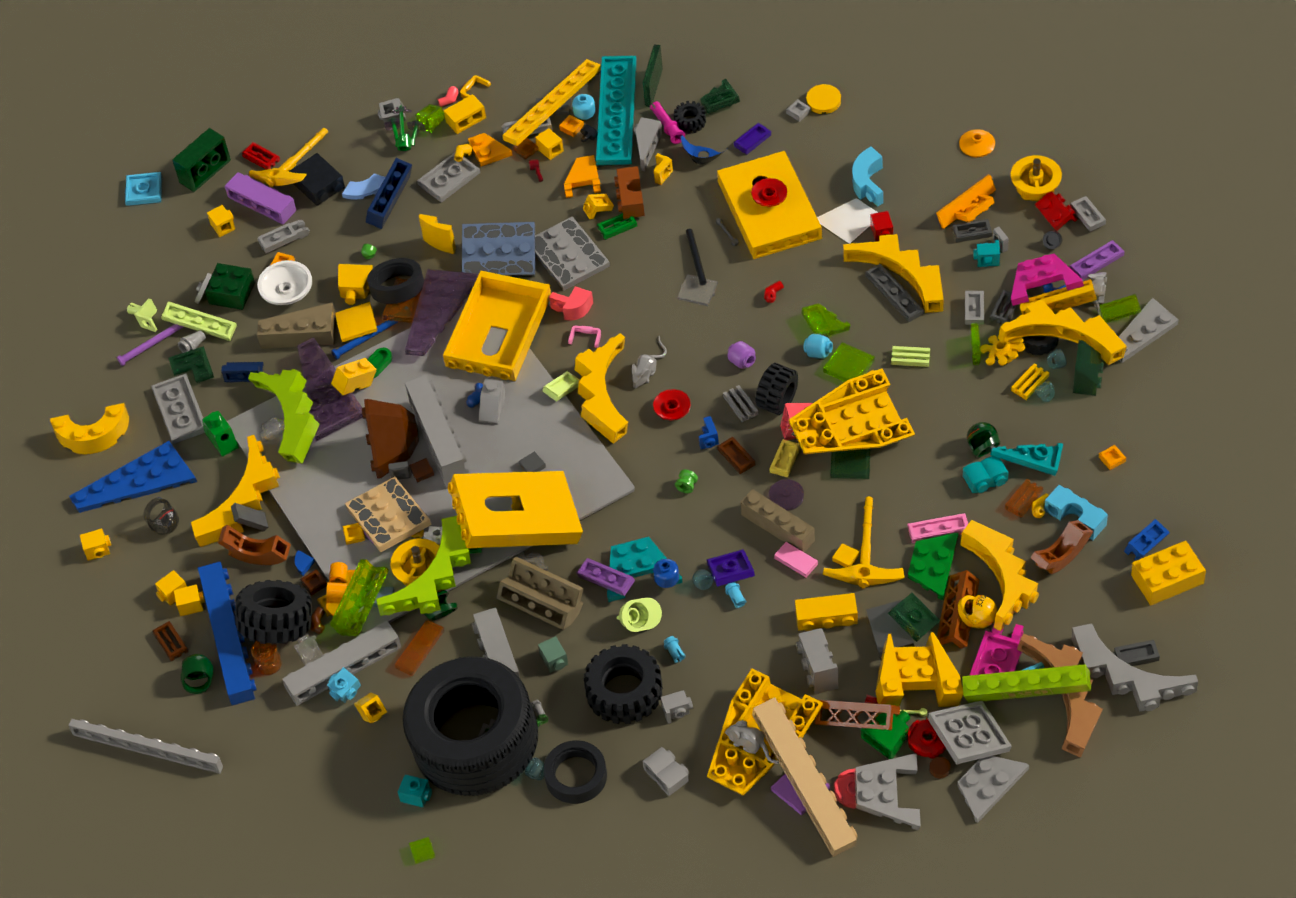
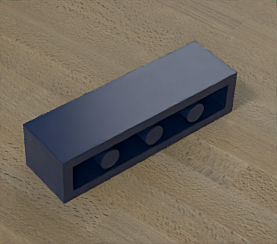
M398 158L395 159L367 210L366 223L380 229L383 228L410 178L412 164Z

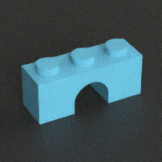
M1058 485L1045 499L1044 511L1060 521L1068 514L1078 515L1080 517L1078 520L1093 531L1089 538L1092 541L1107 526L1108 514L1103 509L1095 507L1088 500L1077 496L1068 488Z

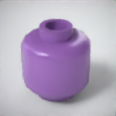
M738 341L729 347L728 360L740 369L751 367L756 360L755 350L745 342Z

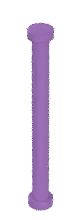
M172 325L123 356H117L118 362L121 366L126 365L125 362L182 329L183 326Z

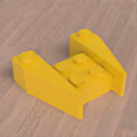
M934 632L930 633L926 646L894 647L892 635L888 634L883 647L875 691L878 704L900 706L904 696L903 691L935 690L938 707L959 706L963 696L960 675Z

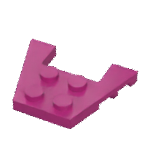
M1055 254L1018 263L1011 295L1012 305L1029 302L1027 289L1064 280L1067 291L1083 287V280Z

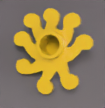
M993 335L988 338L989 343L993 345H982L980 352L986 353L989 351V358L986 360L987 365H993L997 356L999 365L1004 366L1006 363L1018 357L1017 352H1022L1025 349L1022 337L1001 343L1000 340L998 341V337Z

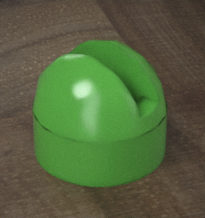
M364 244L361 249L362 256L365 259L373 258L377 251L376 247L370 244Z

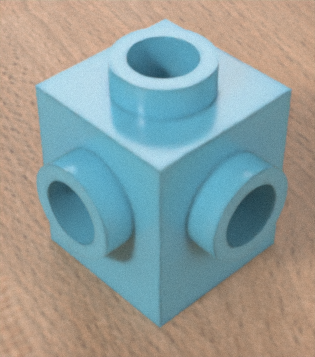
M343 667L338 673L330 677L327 686L332 698L336 701L340 699L346 703L348 699L351 700L355 697L361 684L354 675Z

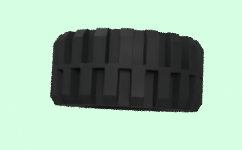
M282 580L258 581L253 585H247L236 596L235 625L240 634L245 638H249L250 641H258L260 644L271 643V645H277V643L287 644L289 641L294 642L298 638H302L311 627L312 599L309 593L298 584L294 585L292 582H282Z
M622 644L620 647L613 645L608 650H601L599 656L594 655L591 663H588L586 666L584 687L588 704L597 716L601 715L603 720L608 722L612 720L615 724L620 722L631 724L633 720H636V722L642 720L644 715L648 717L652 713L651 709L655 710L657 708L663 689L661 671L656 659L650 656L648 651L645 649L641 651L635 645L628 647V644ZM620 675L635 676L642 681L636 689L628 693H614L605 688L611 679Z

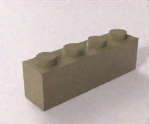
M752 489L740 502L742 516L781 541L788 542L802 552H805L815 542L814 527Z

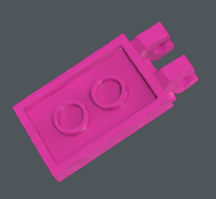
M1016 624L1011 638L1003 636V629L999 631L994 626L992 632L985 631L970 675L1016 671L1022 654L1017 648L1024 633V626Z

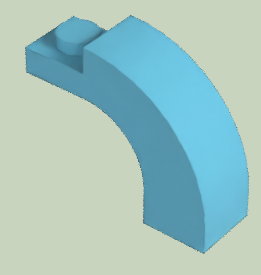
M870 146L859 154L854 161L852 183L853 189L860 200L867 197L870 202H873L878 207L883 204V191L870 180V177L883 168L882 155Z

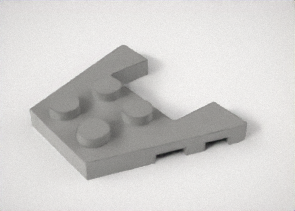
M917 754L855 768V799L857 809L879 817L883 815L894 819V822L898 824H908L915 830L920 829V809L898 808L896 773H917Z

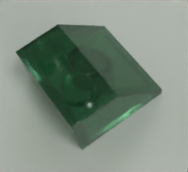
M1079 340L1073 393L1096 396L1097 388L1101 389L1102 377L1098 376L1099 373H1103L1104 362H1100L1101 354L1083 340Z

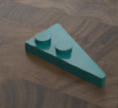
M1057 443L1056 446L1046 447L1045 444L1036 446L1017 445L1014 449H1006V446L992 448L990 455L1055 476L1058 471L1063 444Z

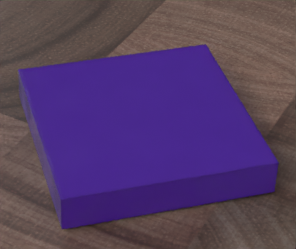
M744 549L706 560L716 586L755 576L754 569Z

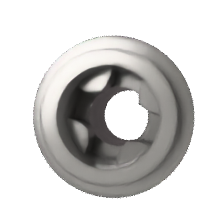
M198 330L193 334L182 337L178 342V347L184 354H191L206 339V336L201 330Z

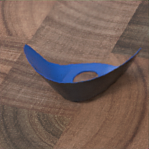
M681 135L684 149L693 162L697 164L711 162L723 153L707 147L694 146ZM701 151H706L709 153V157H698V154Z

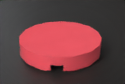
M848 769L840 773L836 779L834 793L839 803L845 807L855 809V769Z

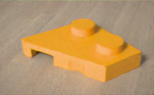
M485 133L468 138V143L472 147V151L481 167L512 156L510 148Z

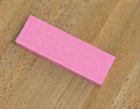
M963 513L908 523L907 528L911 542L916 543L919 540L952 533H959L958 535H961L968 525L966 514Z

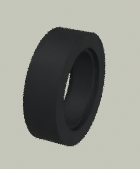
M396 258L382 262L374 267L367 277L373 299L384 304H396L407 301L419 294L425 284L419 263L408 258ZM396 276H411L407 281L399 285H381L386 280Z
M580 740L567 741L556 746L548 754L544 763V776L548 790L558 800L570 804L584 803L595 798L603 790L607 780L605 759L601 751L591 743ZM582 757L592 762L595 766V773L592 779L579 787H569L560 783L555 776L556 770L566 759Z

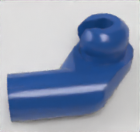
M482 383L475 384V392L470 394L466 400L468 407L474 408L480 404Z

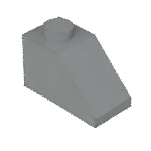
M484 380L480 397L479 423L498 425L506 396L503 381Z

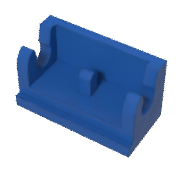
M1155 519L1128 543L1124 552L1127 555L1133 552L1136 556L1134 560L1137 561L1151 551L1170 532Z

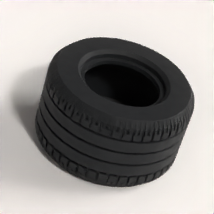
M467 656L443 662V664H439V666H435L428 673H425L413 686L406 699L403 710V729L418 768L433 785L448 793L461 796H479L480 794L495 792L499 788L502 789L523 773L528 764H530L537 747L538 724L528 692L517 674L496 660L494 661L486 657ZM474 705H486L498 709V715L492 727L477 738L459 741L450 739L439 732L444 722L455 712Z

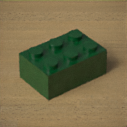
M208 128L182 152L177 154L172 161L179 183L195 192L229 163L231 159L225 137Z

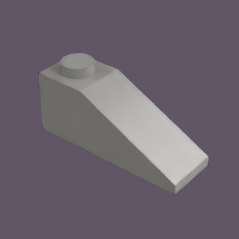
M641 117L639 123H636L634 127V134H636L641 170L645 171L662 135L661 121Z

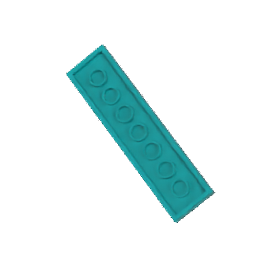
M602 56L596 165L632 164L636 56Z

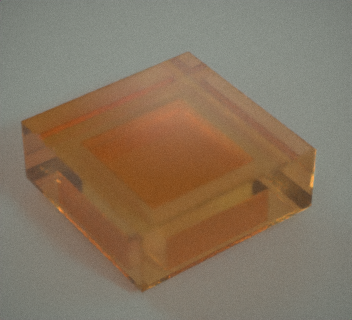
M525 138L518 146H513L514 151L525 160L539 151L538 146L528 138Z

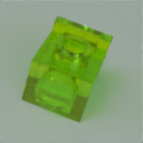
M432 104L427 105L415 114L417 121H419V129L433 132V127L438 126L445 119L442 107Z

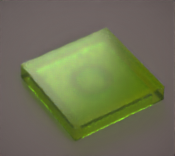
M842 342L824 366L823 372L846 382L849 379L866 374L875 361V356Z

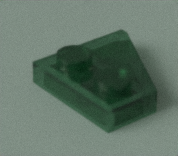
M727 79L721 81L722 85L719 88L714 87L700 99L701 105L704 106L708 114L740 102L738 94Z

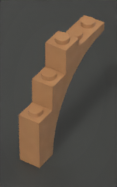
M1024 633L1017 650L1030 656L1037 663L1042 662L1044 668L1078 665L1083 654L1077 648L1065 644L1062 650H1059L1052 644H1046L1039 641L1036 637L1028 636ZM1089 691L1062 694L1067 713V731L1062 749L1080 758L1103 710L1095 703L1085 701Z

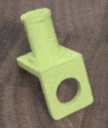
M147 299L142 306L135 303L128 305L127 312L135 315L140 327L154 332L157 331L152 320L157 309L152 299Z

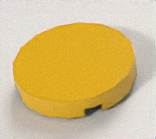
M816 85L807 92V105L811 107V111L817 114H822V112H826V114L832 113L841 104L840 91L832 85Z

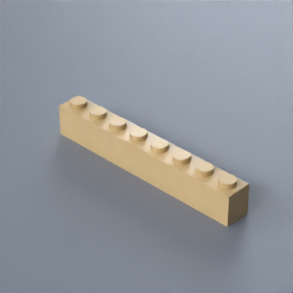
M774 697L754 707L752 716L763 732L766 741L831 855L834 857L855 846L856 838L858 837L853 826L849 827L846 821V813L837 806V799L833 791H829L826 787V779L821 772L818 773L813 756L807 754L805 742L801 737L798 738L795 733L796 727L791 719H787L783 704L781 702L778 703Z

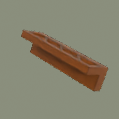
M968 570L948 577L937 639L941 645L953 642L961 649L968 645L971 627L964 624L960 618L958 602L967 595L976 597L980 581ZM959 580L958 584L954 587L955 581ZM966 601V613L971 615L973 613L972 604ZM953 612V615H952L951 618L947 621L949 615ZM949 630V635L944 637L945 633Z
M819 700L823 702V705L815 717V724L892 730L893 715H900V706ZM822 709L829 710L832 714L827 721H821ZM843 711H847L851 716L846 722H842L839 718ZM862 712L867 713L870 717L864 724H861L857 718ZM880 714H887L886 725H880L876 720Z

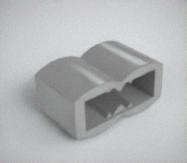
M661 747L643 760V768L657 782L661 789L670 796L689 782V771L683 764L675 761L676 758L670 750L666 751Z

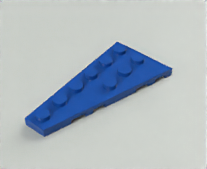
M167 441L69 497L78 512L81 513L100 508L106 503H119L121 499L129 497L134 499L161 492L163 488L171 486L173 488L180 487L182 483H195L197 480L170 441Z

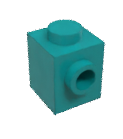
M406 774L398 789L400 802L423 808L426 801L430 800L432 794L428 780Z

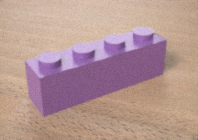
M237 172L225 185L228 198L283 225L296 212L294 199L291 196L284 195L262 182H257L248 175Z

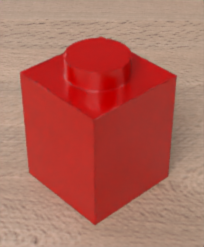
M888 211L870 214V226L875 242L879 241V236L893 235V224Z

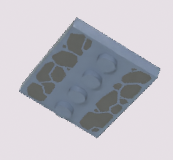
M535 222L462 224V278H477L480 270L510 277L535 276Z

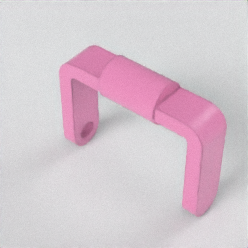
M576 325L572 327L568 344L572 345L575 332L597 334L594 347L598 348L601 338V330L599 328Z

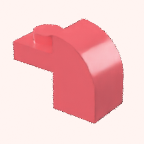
M576 286L569 297L554 292L549 297L551 309L556 312H563L565 320H577L584 317L593 305L592 291Z

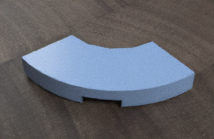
M373 174L364 181H350L342 196L346 199L357 200L364 199L365 196L372 194L376 195L385 177Z

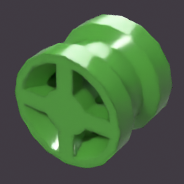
M681 470L679 479L675 482V487L683 493H691L694 489L693 484L697 482L698 476L693 471Z

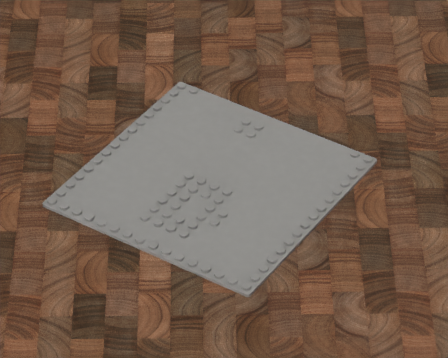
M468 298L307 380L303 392L313 401L309 413L314 416V419L320 425L303 464L287 462L278 453L284 433V413L277 396L227 421L233 431L236 442L247 459L249 453L247 437L255 435L257 441L261 440L264 451L261 452L262 456H266L267 462H271L273 468L277 467L280 478L277 479L279 487L271 489L269 492L327 580L329 581L330 565L334 562L345 563L348 566V570L368 567L355 603L348 610L362 633L373 629L377 624H382L385 621L391 623L411 612L403 611L392 615L380 616L378 607H373L372 600L374 587L393 586L394 593L407 587L394 576L390 562L394 551L401 544L415 539L408 537L381 553L366 536L365 541L346 545L342 526L355 524L357 521L347 510L345 503L391 479L390 473L377 479L376 472H372L370 463L373 460L371 445H367L366 434H369L366 419H363L361 410L362 407H365L364 399L399 404L413 413L409 404L405 382L426 375L429 381H433L436 389L435 394L439 395L442 403L441 407L445 409L448 416L447 421L452 424L454 437L457 436L460 450L464 451L467 459L466 464L469 469L467 474L525 472L519 465V461L535 451L546 464V468L539 472L564 471L579 521L635 490L632 482L585 420L581 418V415L569 399L564 396L556 402L543 392V387L553 381V378L530 348L516 381L503 380L493 376H485L474 372L470 373L465 370L451 369L445 366L443 353ZM491 326L482 347L483 354L488 356L497 354L508 330ZM379 348H388L391 351V363L379 376L373 378L371 386L360 390L356 388L354 392L342 395L331 384L338 366L363 358L368 359ZM485 379L499 380L504 383L506 396L498 425L479 423L480 404L474 408L466 405L468 396L475 392V384H484ZM417 423L419 443L408 460V465L427 458L434 471V476L417 483L410 471L411 478L399 479L398 481L430 519V526L442 527L441 519L457 516L456 509H453L452 496L443 483ZM490 497L485 500L486 507L491 511H512L511 505L513 503L511 497ZM429 527L423 529L424 532H425V531L428 532ZM532 546L482 548V553L469 554L471 564L452 568L456 587ZM456 587L449 588V589H447V591H450V590H452V589H454V588H456Z

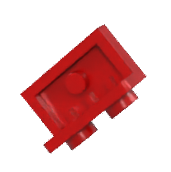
M1051 191L1042 197L1035 206L1052 227L1058 231L1070 219L1074 222L1077 221V218L1074 216L1076 212L1069 204L1067 206L1064 204L1066 200L1060 193L1055 194Z

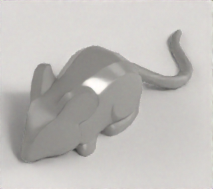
M1106 272L1089 274L1087 277L1092 280L1097 300L1092 301V303H1094L1100 316L1099 304L1104 303L1105 284H1107Z
M658 336V342L664 351L663 354H642L639 356L636 366L632 364V382L635 389L644 383H649V377L653 376L656 371L657 361L655 358H663L667 353L666 347L660 341V336Z
M740 720L726 729L725 734L731 741H734L733 746H743L744 751L756 754L759 748L762 747L768 761L779 764L778 760H774L769 756L764 742V734L759 729L747 727V722L744 720Z

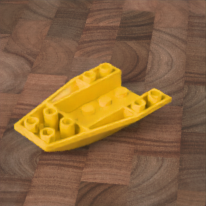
M883 368L847 380L788 420L804 454L881 448L915 436L908 419H900L887 393L890 383Z
M751 668L731 700L707 778L744 795L775 764L768 761L762 747L759 748L756 754L744 751L743 746H733L734 741H731L725 734L726 729L738 721L744 720L747 722V727L760 730L752 716L753 708L775 697L778 703L781 702L783 704L787 719L793 721L798 738H803L821 709L823 702L806 694L801 699L772 685L769 676ZM764 737V742L767 746L769 756L772 759L777 760L776 756L774 755L772 749L770 748L768 742Z

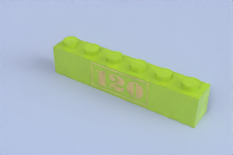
M1086 664L962 676L963 696L968 703L1091 691L1090 671Z

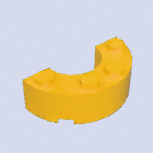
M121 403L105 407V413L102 418L91 425L81 426L75 424L70 420L69 415L50 418V422L59 443L64 448L67 447L72 452L78 454H94L107 450L117 443V439L124 435L128 428L129 415L125 404Z

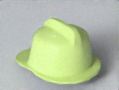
M652 598L634 599L622 606L616 618L629 631L638 632L656 627L661 620L662 610L659 603Z

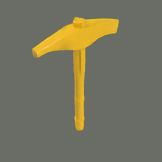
M322 128L279 168L262 171L250 170L249 176L269 187L289 185L302 181L307 174L289 171L296 166V163L308 151L312 150L323 139L328 130Z
M868 496L865 498L860 564L839 569L824 567L823 575L859 585V587L865 589L870 585L885 584L905 578L903 568L884 569L870 565L872 497Z

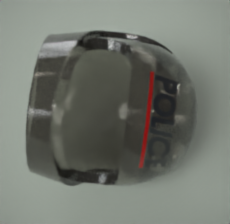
M161 497L154 498L144 509V520L153 532L157 534H170L178 527L179 516L167 500ZM164 503L162 512L154 520H151L150 513L157 504Z

